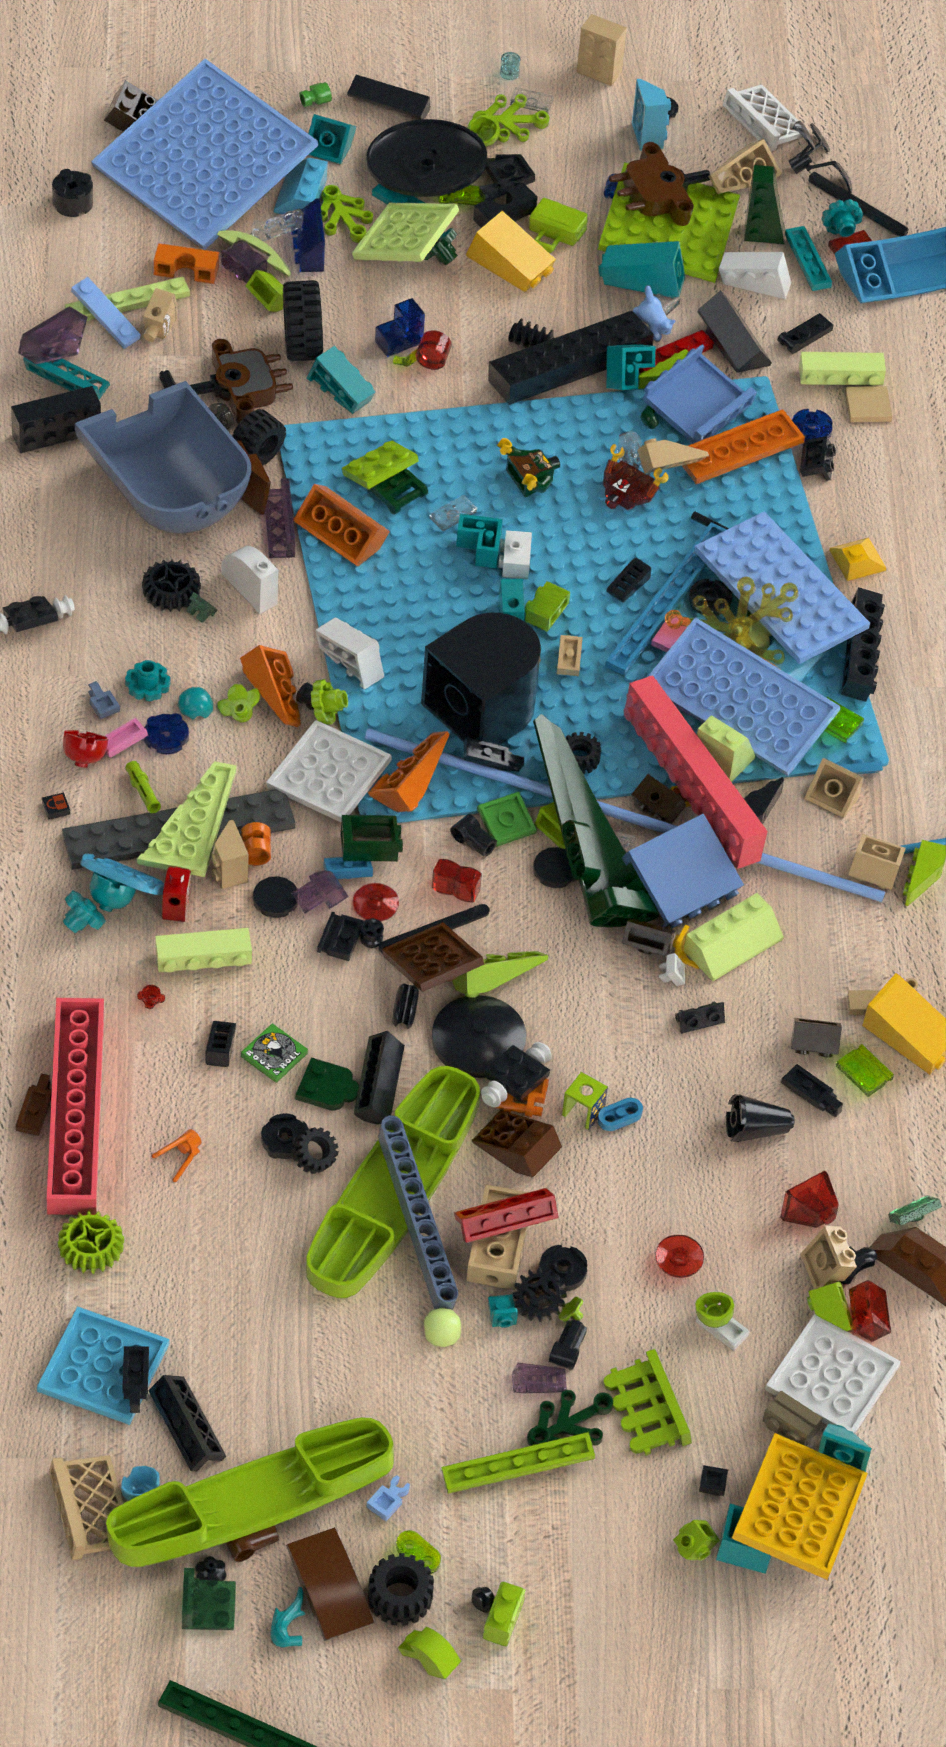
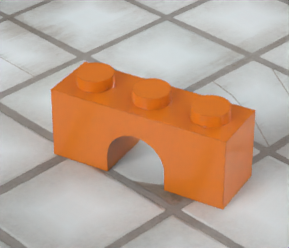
M158 243L154 257V275L174 278L177 270L189 268L194 271V281L215 284L219 269V252Z

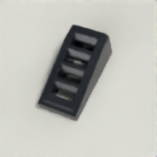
M635 557L609 585L606 592L624 603L650 579L651 567ZM618 586L621 587L622 589L625 590V592H623L622 590H620V589L617 588V587H618Z
M213 1021L205 1051V1063L207 1065L229 1066L236 1023Z

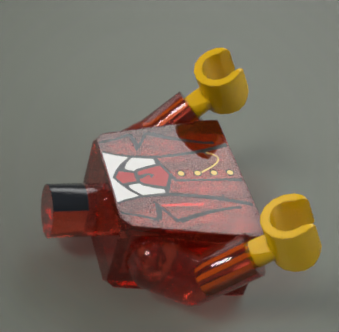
M613 444L610 448L613 456L608 460L603 473V486L605 488V497L607 498L605 500L606 505L610 509H615L620 505L627 510H631L635 506L649 503L659 490L660 483L668 481V474L665 472L659 478L662 469L657 468L653 474L654 479L622 460L618 463L617 460L624 456V449L621 447V451L616 454L614 453L616 444Z

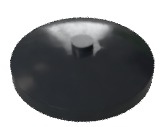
M478 995L477 997L465 996L450 1002L438 1013L432 1028V1045L436 1055L445 1066L457 1068L468 1073L473 1078H485L483 1076L484 1070L512 1045L524 1052L526 1028L517 1011L504 1001L484 995Z

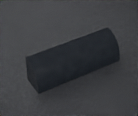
M357 74L347 92L349 97L420 119H425L431 108L429 96Z
M389 1031L369 1036L354 1109L356 1117L372 1124H381L385 1117L392 1114L405 1047Z

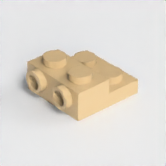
M824 1226L800 1254L814 1289L835 1283L836 1281H845L857 1267L854 1261L856 1258L855 1252L849 1248L846 1241L848 1235L841 1226Z

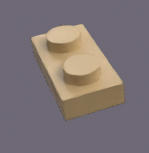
M560 636L557 674L579 676L583 637Z

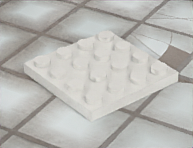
M315 720L266 784L267 788L278 790L286 794L288 798L341 822V816L352 813L392 761V757L389 753Z
M814 1314L766 1384L765 1390L775 1396L782 1390L823 1417L822 1422L826 1425L829 1423L840 1425L856 1433L900 1367L901 1361Z

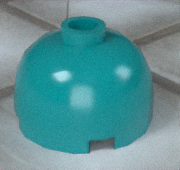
M96 872L93 873L89 886L90 895L93 900L100 904V909L112 912L113 908L121 909L126 907L132 901L136 889Z

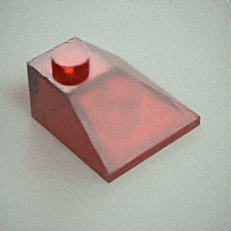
M823 1171L785 1191L780 1218L786 1222L814 1228L832 1223L836 1219L839 1203L828 1173Z

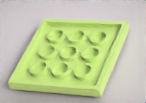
M389 203L352 252L354 260L423 261L458 213L457 204Z

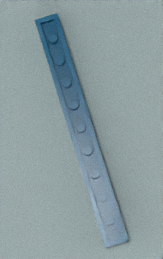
M712 522L708 525L608 657L605 667L625 676L671 612H673L707 567L705 562L694 552L695 545L727 529Z

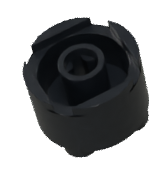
M63 169L52 182V201L58 213L67 217H77L79 213L85 212L86 214L92 209L93 182L90 174Z

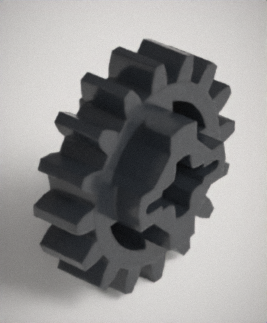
M541 1268L537 1269L536 1274L528 1270L529 1276L526 1278L521 1275L522 1283H515L514 1285L517 1292H513V1298L517 1299L514 1302L516 1308H521L520 1314L522 1316L528 1313L530 1321L535 1316L538 1317L539 1322H542L544 1316L550 1321L552 1320L551 1314L553 1312L557 1315L560 1314L558 1306L565 1307V1301L562 1299L567 1297L566 1291L563 1290L565 1284L564 1282H559L560 1277L558 1274L552 1277L550 1269L545 1274L542 1273ZM550 1284L554 1286L556 1295L549 1291ZM524 1295L526 1298L531 1299L529 1306L524 1301Z

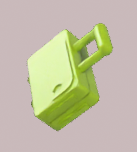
M542 198L530 215L529 230L538 233L534 240L547 252L552 253L559 242L574 246L587 230L588 215L576 208ZM544 235L554 239V242L550 245L540 241V239Z

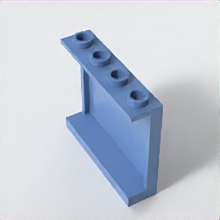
M703 344L697 349H691L683 360H677L669 371L664 370L655 382L650 381L644 389L645 394L643 397L645 403L692 444L715 435L750 407L757 394V391L752 387L746 391L741 389L703 356Z
M704 813L628 851L622 857L625 865L632 863L665 922L661 925L664 928L670 926L673 929L683 923L682 919L687 916L690 919L695 918L702 913L701 909L708 907L710 910L721 903L719 900L724 897L727 900L732 899L739 894L738 890L744 886Z

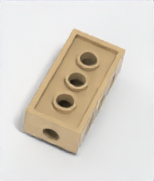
M486 1184L481 1205L528 1192ZM528 1227L473 1241L466 1281L515 1290L514 1285L518 1277Z

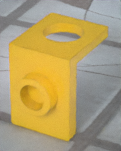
M685 925L680 935H676L672 947L675 948L674 953L684 964L699 969L693 960H689L683 951L686 935L689 933L690 927Z

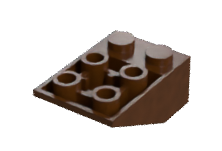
M500 1110L472 1139L473 1144L514 1172L532 1178L562 1148L553 1125L510 1112H504L503 1110Z

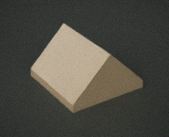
M823 758L804 799L845 818L860 797L864 777Z

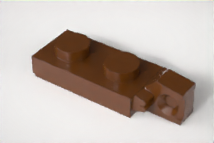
M41 1073L37 1085L29 1086L15 1126L16 1131L36 1136L40 1135L51 1102L50 1075Z

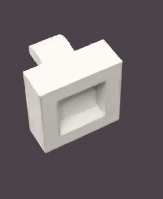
M675 953L667 955V963L659 965L662 972L666 973L660 974L659 978L665 983L672 980L676 986L684 985V963Z

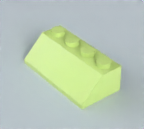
M756 893L688 933L683 951L712 981H715L782 941L784 936L772 907Z

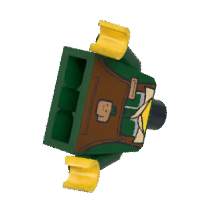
M502 438L497 446L501 448L500 453L508 455L506 471L524 497H528L535 492L544 493L553 482L554 470L560 468L558 457L553 456L547 459L539 449L530 451L519 450L513 447L511 441L507 438Z

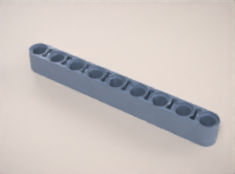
M387 1116L382 1120L378 1138L434 1309L446 1308L453 1310L458 1297V1289L403 1123L396 1116ZM420 1233H425L429 1236H423ZM427 1254H432L435 1257H429ZM435 1275L441 1276L442 1279L436 1278ZM441 1297H448L450 1300H444Z

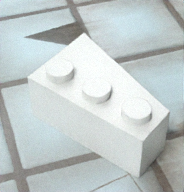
M783 252L724 253L719 267L723 284L786 299L791 280Z

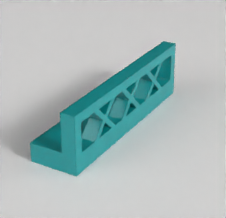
M40 347L34 355L27 352L23 358L26 370L69 391L93 386L100 400L110 386L109 381ZM41 355L48 358L49 363L40 359ZM58 366L66 367L67 371L58 368ZM80 374L84 376V380L75 375ZM93 383H99L102 386L98 389Z

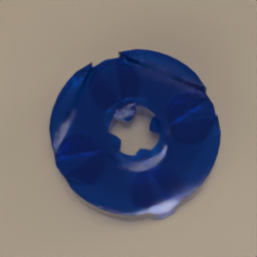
M803 409L793 416L792 421L805 436V440L828 436L830 439L833 422L831 417L825 412L817 409L816 412H809V409Z
M161 714L147 719V724L144 728L147 730L148 736L144 738V741L150 749L152 747L157 750V753L168 755L182 750V746L185 743L187 744L189 728L187 723L182 720L180 714ZM170 732L168 737L161 733Z

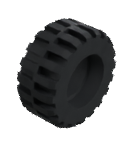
M315 280L287 281L283 284V314L287 359L291 362L314 361L323 354L322 308L319 282Z

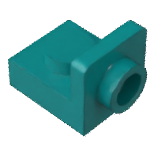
M513 1294L488 1297L492 1327L506 1328L511 1325H517L518 1311L514 1305Z

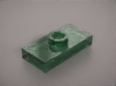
M927 1195L889 1212L888 1216L890 1222L902 1226L910 1221L922 1220L924 1215L941 1208L942 1205L940 1199Z

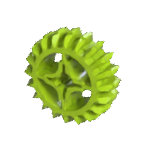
M88 1210L85 1216L79 1212L77 1219L70 1216L69 1223H63L62 1230L58 1234V1248L61 1258H64L66 1265L72 1264L73 1270L80 1267L83 1274L87 1269H90L94 1274L96 1269L99 1268L104 1272L105 1265L112 1268L114 1261H119L120 1254L124 1250V1236L121 1226H117L116 1219L110 1220L108 1214L101 1217L99 1210L95 1215H91V1212Z

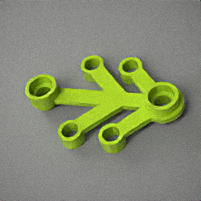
M499 94L495 97V102L486 111H477L472 119L480 115L492 116L499 124L507 128L500 129V136L498 138L500 142H507L509 140V131L515 134L519 141L526 142L529 139V130L519 128L514 123H533L536 128L544 129L548 126L550 117L545 111H538L535 115H513L526 105L527 98L523 94L516 95L514 103L501 115H494L499 108H504L507 103L506 96Z
M335 185L326 186L321 193L324 201L320 209L316 211V220L318 222H326L328 220V210L333 205L335 210L329 222L324 226L325 234L329 236L336 234L337 223L341 217L350 230L352 241L360 243L366 235V228L363 225L355 224L351 216L361 218V222L364 224H371L373 222V213L368 210L363 211L364 199L343 195ZM341 202L352 204V207L345 206Z

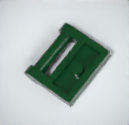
M406 468L372 487L371 492L388 506L392 514H396L403 506L416 498L427 495L428 489L425 484ZM411 487L415 489L397 501L394 499Z

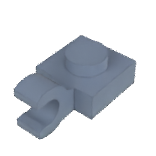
M97 681L88 684L91 689L88 691L91 697L90 705L99 719L120 712V705L110 690L103 692Z

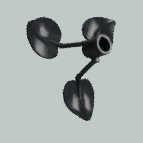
M800 120L797 121L792 129L798 131L808 142V145L799 154L788 160L794 172L798 174L804 169L810 171L811 169L832 165L844 178L848 192L852 193L851 180L843 167L836 161L810 166V163L813 162L810 157L812 152L821 145L826 153L830 152V148L815 124L811 123L810 127L812 134H815L819 140L816 145H814L805 125Z

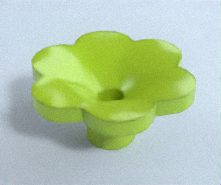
M578 1296L574 1297L565 1304L558 1318L564 1322L568 1321L571 1317L580 1321L583 1318V1314L579 1309L584 1301Z

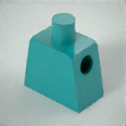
M501 579L498 596L499 613L509 614L524 621L523 579Z

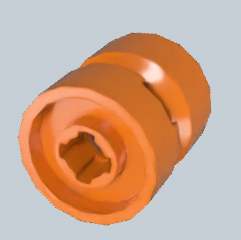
M260 822L246 824L241 829V838L249 854L248 864L253 866L264 865L271 859V829L266 824Z

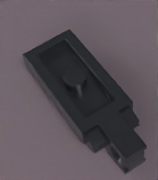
M469 737L464 741L465 761L504 771L519 772L524 766V757L513 755L507 747Z
M796 1064L782 1077L781 1083L817 1109L821 1111L826 1110L827 1113L834 1117H837L842 1112L843 1103L837 1100V1096L833 1093L834 1089L800 1065Z
M124 1346L122 1392L124 1399H130V1413H140V1399H147L149 1346Z

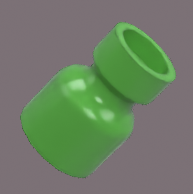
M326 82L309 86L310 91L304 90L299 92L303 107L310 106L313 102L321 105L332 101L331 91Z

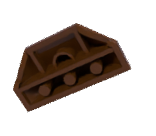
M913 1227L881 1234L869 1247L876 1251L878 1261L946 1306V1247L919 1228Z

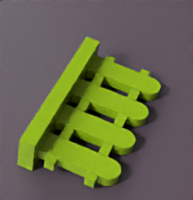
M655 1349L646 1352L647 1361L634 1360L635 1365L619 1371L616 1367L610 1369L611 1374L606 1375L604 1378V1386L607 1390L613 1391L618 1389L620 1393L613 1398V1408L619 1412L625 1410L628 1412V1415L621 1420L622 1430L627 1433L635 1431L637 1434L636 1437L630 1440L631 1451L635 1454L644 1452L645 1456L651 1454L650 1449L668 1443L669 1447L674 1446L675 1440L680 1439L682 1446L692 1443L690 1430ZM653 1376L655 1382L650 1383L648 1378ZM642 1380L644 1386L626 1392L625 1386ZM662 1397L664 1402L659 1404L657 1398ZM651 1401L652 1407L635 1413L633 1407ZM671 1418L672 1424L668 1425L666 1419ZM660 1423L661 1428L643 1433L642 1428Z

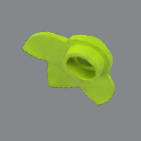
M234 684L228 690V698L218 701L217 707L224 716H232L234 720L241 723L247 722L253 715V707L260 700L259 690L255 688L247 692L243 685Z

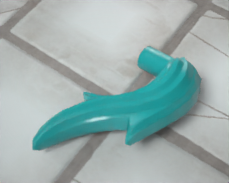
M302 1587L298 1588L295 1600L287 1609L282 1612L278 1608L274 1610L270 1636L273 1644L278 1647L302 1646L301 1635L289 1636L287 1632L288 1625L294 1619L305 1615V1612L301 1610L304 1596Z

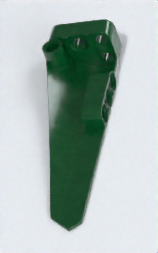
M540 714L533 720L571 872L573 878L579 880L590 925L612 928L625 927L627 921L631 918L643 922L655 920L659 917L658 909L632 863L625 865L622 857L626 852L598 804L561 728L550 722L543 714Z

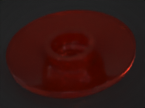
M370 883L356 891L353 897V907L356 913L366 920L374 918L384 921L391 918L397 912L399 898L391 887L381 883Z
M671 1235L664 1238L658 1244L655 1259L659 1268L666 1274L677 1278H685L696 1274L701 1269L704 1262V1252L701 1245L693 1238L686 1235Z

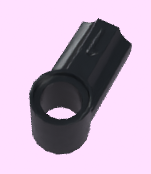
M467 814L450 828V832L457 842L462 844L466 842L482 856L490 855L497 846V840L480 827L478 820L471 814Z
M575 1319L567 1321L559 1341H556L549 1356L550 1363L569 1370L574 1369L580 1352L579 1348L587 1332V1327L582 1322Z

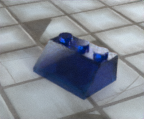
M317 198L295 214V223H291V235H295L292 239L293 250L297 249V252H294V262L299 264V272H324L325 237L320 198Z

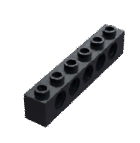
M858 587L851 603L870 622L869 629L847 639L841 695L866 702L869 695L874 694L877 682L874 681L879 668L876 665L880 656V650H877V647H879L882 638L879 632L883 625V619L880 618L884 612L885 604H882L883 594Z

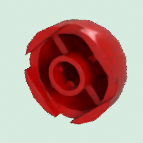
M65 730L63 750L70 760L75 761V766L87 768L88 764L97 763L104 757L109 739L106 736L93 732L79 733V730Z

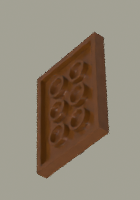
M444 922L382 949L384 958L421 992L444 982L453 981L456 977L485 965L483 956Z

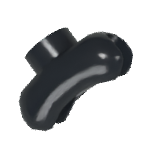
M403 983L398 987L392 1017L395 1027L400 1023H404L407 1029H409L413 1025L419 997V989L415 985Z
M850 1246L849 1248L855 1252L856 1258L854 1261L857 1267L845 1281L839 1282L843 1285L850 1284L854 1276L861 1270L873 1267L877 1259V1253L874 1249L863 1247L855 1251Z

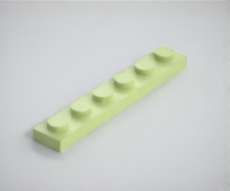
M178 277L105 296L122 313L147 307L155 288L174 293L176 300L189 297L190 290L184 277ZM80 301L65 304V311L71 324L96 319Z

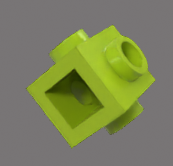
M692 1520L680 1528L679 1534L673 1541L678 1546L677 1550L683 1558L701 1561L711 1554L710 1550L720 1539L706 1520Z

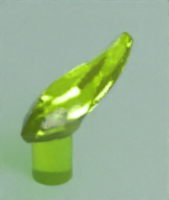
M424 345V346L421 347V350H420L421 354H422V352H423V350H424V348H425L426 345ZM418 349L406 357L394 356L393 363L405 367L412 365L420 357Z

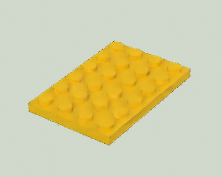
M774 1433L731 1539L828 1580L868 1473Z

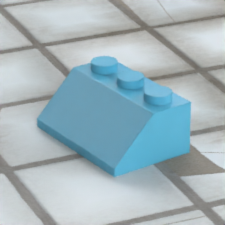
M636 79L631 124L639 149L642 151L643 145L647 142H654L663 149L664 140H667L666 125H669L668 111L671 110L670 98L666 97L663 89L642 79Z
M306 158L295 166L285 176L274 207V213L313 220L321 193L327 181L328 161Z

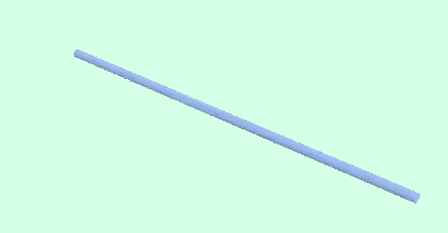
M369 728L365 734V739L411 754H414L413 749L419 745ZM442 752L438 761L442 764L552 798L549 785L465 761L464 758ZM597 801L604 815L661 833L677 827L664 821ZM762 853L761 861L756 862L879 902L883 901L885 891Z

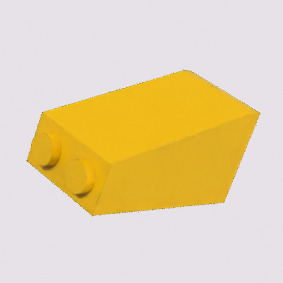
M503 211L476 232L466 253L468 258L523 292H526L531 287L534 289L541 282L543 276L547 278L553 272L554 268L552 266L556 261L549 252Z
M895 973L868 1004L862 1026L930 1075L935 1068L939 1070L946 1061V1018L899 974Z

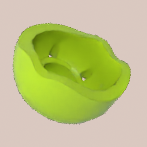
M480 115L472 119L468 124V129L478 134L486 147L493 145L500 136L499 123L492 116Z
M709 1292L701 1295L695 1302L698 1319L708 1327H722L733 1317L734 1302L732 1297L725 1293Z

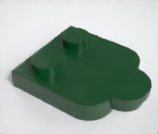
M311 1057L296 1092L295 1100L328 1110H339L344 1106L345 1102L350 1103L357 1099L359 1084L353 1080V1074L348 1068Z

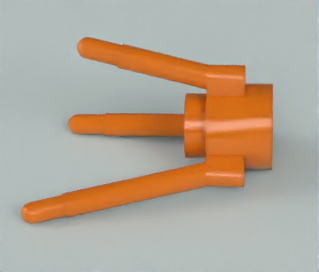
M189 1129L178 1139L152 1154V1158H156L176 1146L181 1153H189V1156L173 1178V1182H177L192 1159L200 1153L198 1146L202 1143L201 1138L197 1132Z

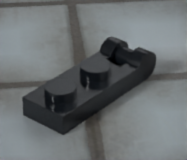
M819 313L787 333L782 332L778 336L777 341L781 345H786L787 350L794 354L833 331L834 325Z

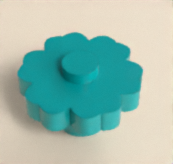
M848 199L845 202L838 200L835 203H831L828 207L829 209L823 211L821 217L827 232L834 235L840 234L842 237H849L855 232L856 224L862 222L863 213L861 208H859L858 202Z
M145 660L141 663H136L134 669L127 671L125 685L128 687L129 694L134 696L135 699L145 698L146 701L151 702L161 699L162 693L169 691L171 677L167 675V668L160 663Z
M72 890L66 896L65 901L71 909L65 914L63 923L72 932L82 931L88 924L92 928L99 930L106 922L96 905L91 900L83 897L79 892Z

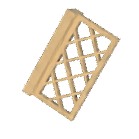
M106 1455L64 1462L62 1457L53 1458L49 1469V1476L72 1560L82 1559L83 1554L111 1550L107 1533L94 1527L99 1519L104 1522L107 1521L108 1516L104 1512L109 1506L114 1509L124 1504L111 1456ZM95 1465H106L107 1473L104 1477L92 1470ZM77 1468L84 1472V1474L77 1480L69 1475L68 1469ZM87 1475L99 1481L95 1489L82 1483ZM103 1484L113 1490L110 1499L98 1492ZM78 1488L90 1494L85 1502L75 1497V1492ZM93 1497L105 1503L101 1511L88 1505ZM84 1510L96 1516L91 1524L81 1519L80 1515ZM90 1532L102 1538L99 1544L88 1545L86 1537Z

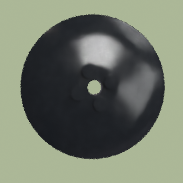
M421 119L397 124L381 132L371 142L367 150L368 170L379 184L394 192L416 197L442 196L462 190L474 183L482 175L487 165V150L482 139L467 127L445 120Z

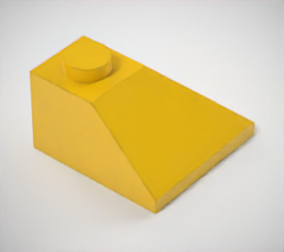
M869 537L830 547L829 549L847 581L886 571V566Z

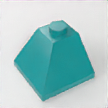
M829 1423L822 1434L818 1452L866 1472L872 1448L852 1431L847 1430L843 1426Z

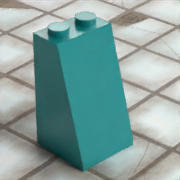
M679 241L608 245L605 254H602V264H599L598 268L599 276L603 278L604 285L645 292L646 286L649 285L653 294L671 298L680 297L685 280Z

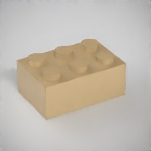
M591 14L581 27L577 73L612 86L622 73L627 27Z

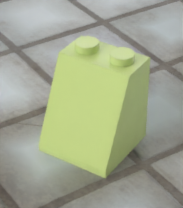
M711 715L698 728L697 736L731 782L755 759V753L748 738Z

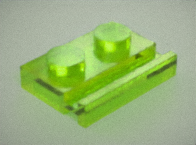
M827 697L840 706V711L824 731L846 743L849 737H852L863 725L864 718Z
M863 1044L859 1045V1048L856 1050L854 1049L843 1056L836 1063V1067L867 1097L885 1086L888 1081H892L894 1074Z

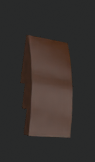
M237 441V443L242 447V449H243V450L246 452V454L248 455V453H247V451H246V449H245V447H244L242 441ZM250 454L248 457L251 462V475L241 499L260 515H264L271 481L257 454Z
M335 1527L286 1544L300 1586L303 1589V1594H306L312 1614L317 1619L324 1641L374 1623L356 1573Z

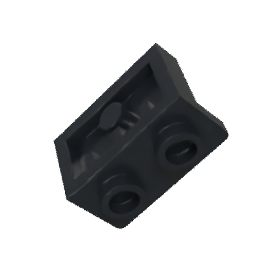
M828 436L804 440L800 465L802 477L823 473L826 481L831 480V475L834 471L833 457L836 456V448L834 444H831Z

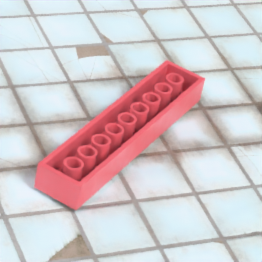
M654 676L631 682L627 693L624 716L634 726L637 735L642 737L648 750L655 755L659 765L666 770L670 780L679 788L682 797L687 799L695 814L699 816L704 813L730 861L737 869L761 861L768 832Z
M56 998L47 1179L48 1215H78L79 1212L82 1215H86L88 1210L91 1212V1215H95L97 1212L104 998Z

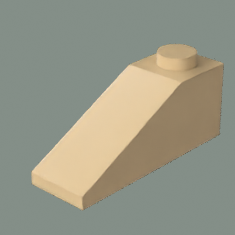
M656 438L645 441L644 445L637 449L645 474L654 472L657 468L665 470L700 462L709 456L707 451L668 440L656 441Z

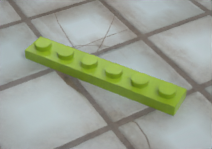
M589 1432L443 1466L441 1471L447 1493L449 1494L595 1459V1452Z

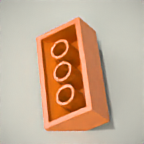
M318 484L312 486L293 519L295 523L356 566H360L376 553L390 532L334 491Z

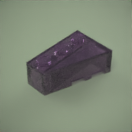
M70 306L22 334L18 354L35 364L78 355L88 317Z

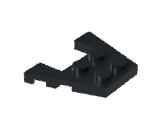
M496 154L495 158H487L485 168L494 183L479 186V194L484 201L489 198L494 200L507 194V190L521 183L528 185L535 182V173L521 154Z

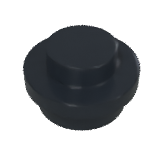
M488 1587L475 1588L472 1591L474 1607L485 1613L490 1611L495 1599L493 1592Z

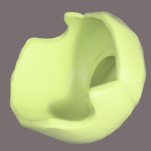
M446 1308L430 1311L424 1320L426 1340L440 1347L455 1344L461 1336L459 1316L453 1310Z

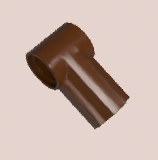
M274 1525L226 1542L225 1544L234 1561L242 1562L249 1559L256 1550L279 1541V1536Z

